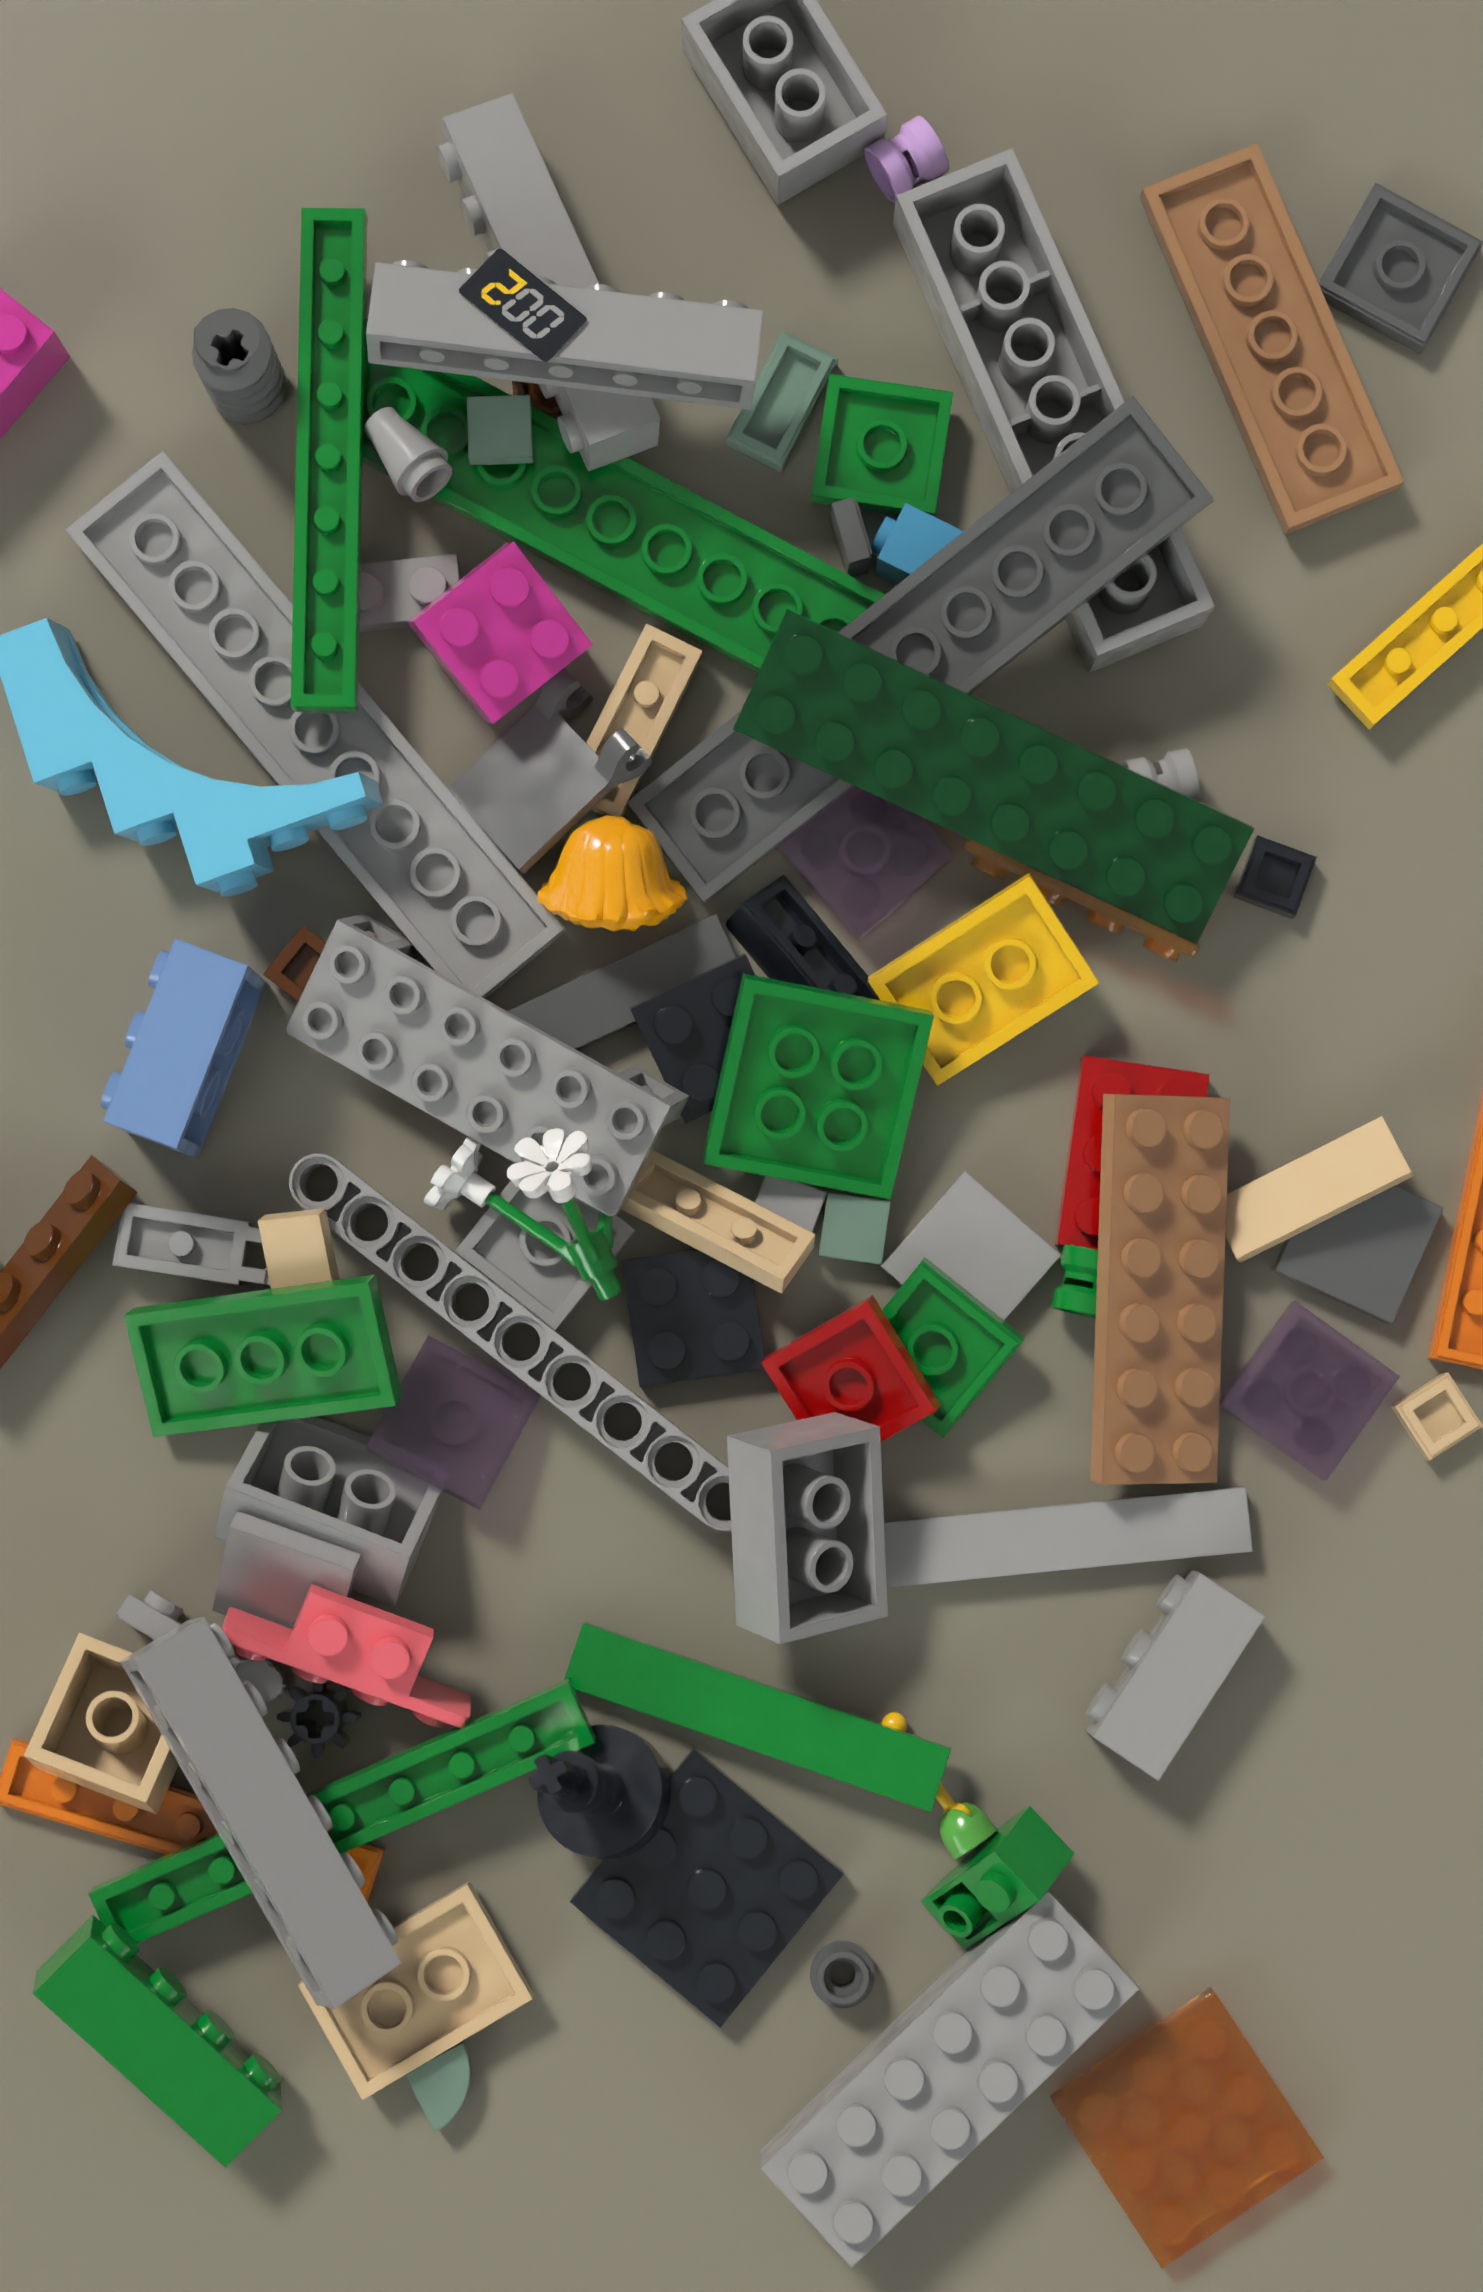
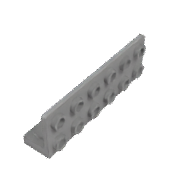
M360 914L337 919L286 1026V1032L514 1163L523 1162L514 1148L520 1140L526 1137L534 1139L541 1146L543 1145V1135L551 1129H563L566 1138L575 1131L584 1132L589 1145L586 1154L591 1157L592 1169L587 1175L572 1178L577 1190L574 1197L608 1216H614L619 1213L662 1127L679 1118L690 1096L635 1065L617 1073L411 958L415 947L405 936L371 917Z

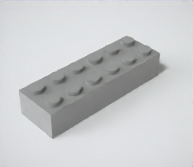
M1048 1889L1039 1902L973 1944L760 2149V2169L852 2268L1140 1988L1118 1961L1060 1899Z

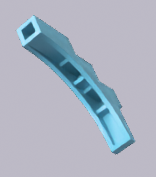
M44 618L0 635V677L33 783L57 792L59 791L60 795L66 796L78 794L95 787L97 784L95 778L97 777L114 834L136 842L139 841L141 846L155 845L172 839L177 835L175 827H178L197 886L215 892L220 891L222 897L234 896L250 891L258 886L257 877L274 871L267 847L271 846L274 852L298 847L309 840L307 833L327 825H330L331 830H342L356 826L368 819L366 811L384 805L377 782L360 772L313 784L261 787L216 780L185 769L150 747L115 713L89 675L70 629L48 618Z

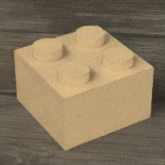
M79 1633L24 1757L41 1771L157 1815L179 1764L120 1662L133 1653Z

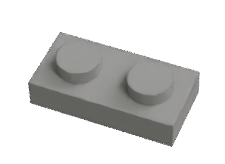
M457 554L361 564L359 633L410 627L407 621L461 579Z

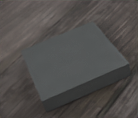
M1375 183L1320 279L1319 286L1327 304L1421 355L1480 251L1483 241Z
M1393 1186L1287 1239L1272 1271L1386 1324H1393L1444 1207L1398 1186Z

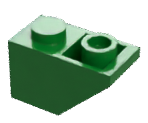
M1028 1806L996 1828V1832L975 1847L921 1901L964 1950L1039 1902L1075 1854L1031 1806Z

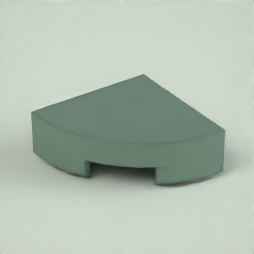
M465 2040L405 2075L434 2133L442 2129L455 2117L468 2092L471 2077V2057Z

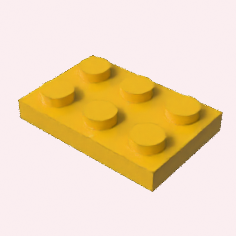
M1030 873L868 976L869 984L881 1001L926 1009L933 1013L934 1019L923 1065L937 1086L1099 984L1096 974Z

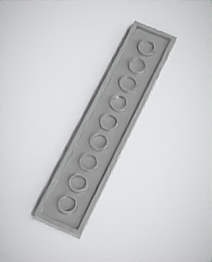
M164 451L160 452L65 529L279 786L313 784L360 772L377 782L384 805L366 811L368 817L366 821L342 830H331L330 825L316 830L434 971L486 999L566 932L565 927L555 915H552L545 907L539 904L538 895L359 683L358 713L293 711L291 708L293 604Z

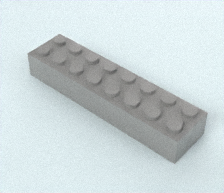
M1013 148L896 195L892 223L1010 494L1125 402ZM1179 528L1065 620L1088 672L1091 673L1204 626L1215 605L1182 530Z

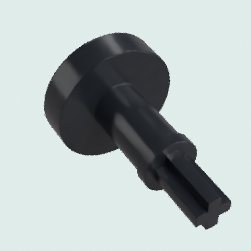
M592 1725L591 1728L596 1737L594 1744L578 1751H563L553 1757L546 1754L539 1756L534 1760L539 1772L529 1777V1782L532 1788L537 1791L540 1815L547 1830L562 1846L577 1854L596 1859H618L631 1855L646 1846L662 1827L670 1806V1777L661 1755L646 1739L620 1727Z

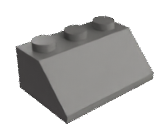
M318 1416L260 1423L225 1487L214 1537L224 1541L227 1540L229 1526L236 1512L239 1511L357 1552L361 1556L352 1590L395 1607L417 1561L452 1468Z

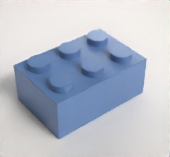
M174 938L170 951L162 950L153 964L149 976V986L155 989L146 1012L137 1011L129 1025L125 1038V1047L130 1048L131 1051L122 1073L114 1071L105 1086L101 1107L107 1109L103 1122L199 1159L267 982L246 964Z

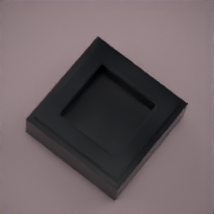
M1257 835L1253 840L1233 898L1293 919L1299 909L1317 857Z

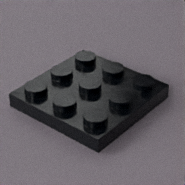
M693 1747L669 1776L671 1784L670 1806L666 1819L656 1836L646 1846L631 1855L618 1859H602L572 1896L570 1903L721 2028L844 1873L840 1867Z

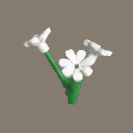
M551 1129L543 1135V1145L541 1146L534 1139L526 1137L520 1140L514 1148L523 1162L512 1164L507 1169V1177L515 1187H519L525 1196L538 1198L549 1191L551 1198L555 1202L561 1203L576 1236L574 1240L569 1242L494 1193L496 1186L477 1174L478 1165L483 1155L479 1152L481 1143L467 1136L463 1145L453 1155L451 1168L442 1165L435 1172L430 1182L435 1186L426 1194L424 1204L444 1211L454 1198H459L461 1195L481 1208L487 1204L556 1251L571 1266H576L582 1280L591 1281L600 1301L607 1300L623 1290L613 1270L618 1265L611 1251V1248H613V1216H608L599 1211L597 1228L589 1231L574 1198L577 1190L572 1178L587 1175L592 1169L591 1157L586 1154L589 1145L584 1132L575 1131L566 1138L563 1129Z

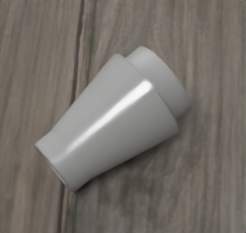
M384 407L378 410L367 420L364 426V433L372 441L399 494L409 495L413 501L422 502L433 497L443 489L452 475V467L447 462L448 453L446 450L400 417L392 407Z

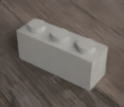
M1190 1570L1185 1579L1178 1574L1172 1578L1156 1604V1607L1163 1611L1149 1633L1144 1629H1140L1135 1634L1121 1657V1662L1126 1664L1127 1668L1114 1687L1105 1683L1099 1689L1085 1713V1716L1092 1720L1086 1729L1092 1737L1157 1781L1160 1780L1266 1617L1200 1572Z

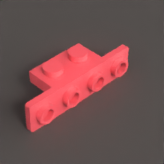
M314 1584L310 1585L293 1629L233 1607H229L222 1630L228 1637L234 1652L244 1658L264 1661L267 1657L291 1666L293 1673L302 1679L319 1684L330 1680L352 1688L353 1694L367 1703L386 1706L390 1702L412 1710L413 1715L417 1719L433 1727L447 1728L450 1724L463 1728L468 1723L471 1710V1696L469 1694L418 1676L433 1640V1628Z

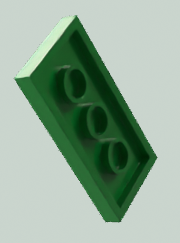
M376 1275L135 1307L124 1315L153 1437L393 1407L403 1398Z

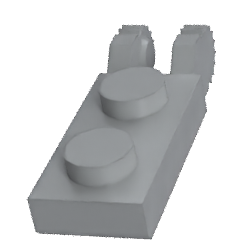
M129 1203L121 1213L112 1264L114 1266L239 1286L243 1285V1281L270 1286L267 1267L265 1269L246 1267L249 1243L262 1244L259 1228L252 1227L253 1223L134 1203Z
M150 1590L145 1599L129 1593L117 1614H119L118 1618L156 1640L182 1624L178 1618L184 1609L155 1591ZM236 1655L229 1660L241 1682L243 1683L246 1680L251 1682L261 1695L264 1703L267 1701L271 1703V1701L274 1702V1699H281L280 1696L286 1693L284 1690L285 1687H288L286 1684L288 1678L284 1676L285 1671L282 1672L279 1669L280 1666L274 1667L273 1662L270 1660H243Z

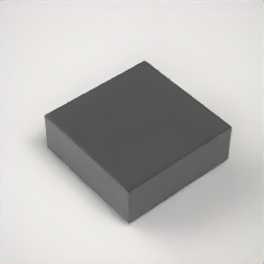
M852 497L834 502L831 505L830 523L844 571L852 577L868 574L873 553L857 500L854 501Z

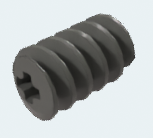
M235 308L216 310L205 316L194 329L193 366L218 413L231 422L243 425L260 423L269 418L282 404L287 386L285 371L262 322L249 312Z

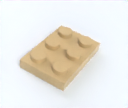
M470 1881L392 1926L398 1938V1942L392 1947L399 1957L401 1964L336 2009L316 2005L303 1981L301 1980L298 1984L300 1991L362 2100L509 2014L534 1997L532 1989Z

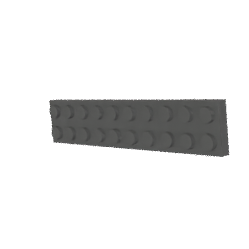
M1132 396L838 633L971 694L1213 502V497L1134 396ZM740 712L627 802L648 830L653 831L661 848L705 903L712 900L854 787L852 784L733 730Z

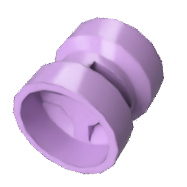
M915 116L902 124L899 134L890 140L880 138L864 148L865 161L874 181L892 203H895L896 195L913 189L914 185L923 179L935 180L948 172L950 168L945 149L939 137L922 116Z

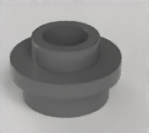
M834 1941L822 1947L814 1956L810 1967V1980L814 1992L824 2003L836 2008H850L861 2003L870 1994L875 1981V1970L871 1957L861 1946L850 1941ZM839 1962L849 1963L855 1970L854 1977L846 1984H837L830 1978L831 1968Z

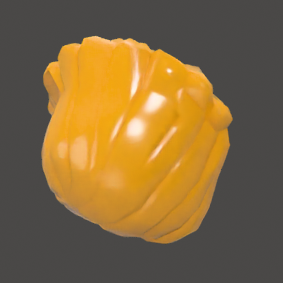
M609 815L587 821L573 831L562 849L556 868L550 875L549 881L542 883L537 896L539 904L545 907L552 915L558 914L565 921L569 920L575 925L581 924L590 929L603 927L612 932L622 929L635 931L641 925H658L664 919H668L670 915L676 913V909L682 907L685 900L688 899L684 887L680 885V882L670 877L660 844L653 831L632 824L624 817Z

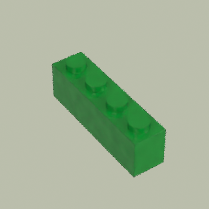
M92 1915L36 1971L33 1995L226 2168L282 2111L281 2085H279L281 2077L279 2073L262 2055L254 2052L249 2057L232 2042L234 2039L232 2030L216 2013L206 2010L202 2014L185 1999L187 1996L185 1987L169 1970L160 1966L154 1971L137 1955L140 1951L137 1943L122 1927L115 1923H111L106 1927Z

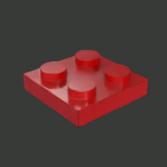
M873 1295L770 1353L761 1362L796 1420L836 1412L880 1426L881 1442L936 1412L940 1406L937 1397Z

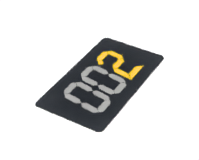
M501 248L497 249L459 288V293L543 362L550 361L587 320L581 312Z

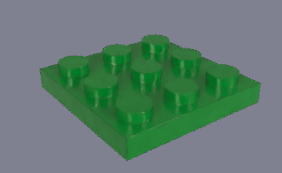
M743 973L702 1155L703 1163L891 1200L934 1019L933 1013L926 1009Z

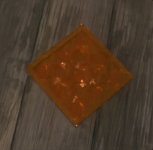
M1211 1987L1050 2095L1052 2102L1161 2268L1176 2260L1324 2158Z

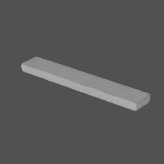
M1246 1487L884 1522L887 1588L1253 1552Z

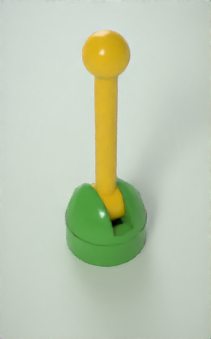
M891 1712L882 1719L881 1724L906 1732L907 1722L902 1714ZM940 1783L936 1799L945 1810L940 1819V1834L943 1844L955 1860L986 1840L997 1829L987 1814L976 1805L968 1802L955 1803L945 1787Z

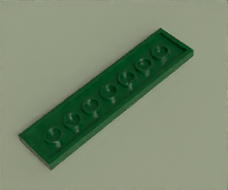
M789 609L784 614L733 726V730L1196 944L1255 829L1237 818Z

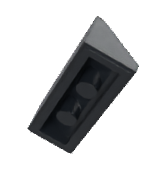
M782 875L743 902L726 921L728 930L768 978L880 1000L869 984L866 972L785 875Z

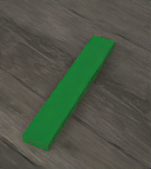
M587 1622L582 1624L564 1680L570 1678L576 1690L929 1812L932 1811L951 1752V1747Z

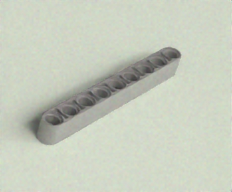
M314 1153L303 1157L294 1165L289 1177V1188L292 1197L305 1210L326 1208L329 1227L334 1233L704 1524L717 1531H731V1518L719 1519L713 1516L706 1505V1495L714 1485L722 1482L729 1483L728 1466L343 1163L326 1154ZM322 1167L331 1168L336 1173L338 1180L334 1195L325 1201H313L308 1196L306 1190L310 1174ZM372 1206L381 1207L386 1212L388 1218V1227L384 1235L374 1241L362 1240L356 1230V1220L359 1214L364 1209ZM422 1245L431 1246L436 1251L439 1259L438 1268L429 1279L415 1281L407 1273L405 1267L406 1258L409 1252L416 1247ZM472 1284L480 1285L488 1294L489 1307L480 1319L466 1321L457 1313L455 1306L456 1297L464 1287ZM519 1324L533 1326L540 1337V1346L537 1353L524 1361L512 1358L505 1346L508 1332ZM570 1363H578L584 1366L591 1378L587 1394L575 1401L563 1398L558 1393L555 1385L558 1371ZM621 1402L635 1406L642 1418L638 1434L629 1440L614 1438L607 1431L605 1424L609 1409ZM671 1442L686 1446L693 1458L689 1474L678 1480L662 1476L655 1463L659 1449Z

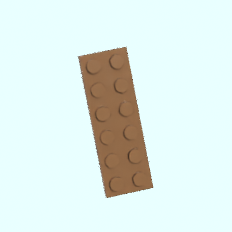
M1258 143L1143 188L1140 195L1142 205L1284 535L1400 489L1404 479Z
M1103 1094L1090 1482L1101 1485L1217 1483L1230 1098Z

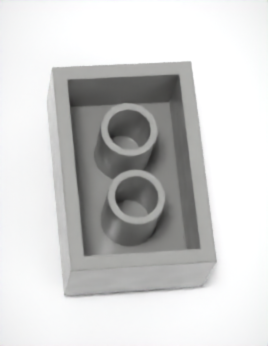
M713 0L681 19L682 50L777 206L864 156L865 147L885 137L887 113L817 0Z
M833 1412L727 1435L736 1626L775 1643L784 1644L888 1617L880 1426Z

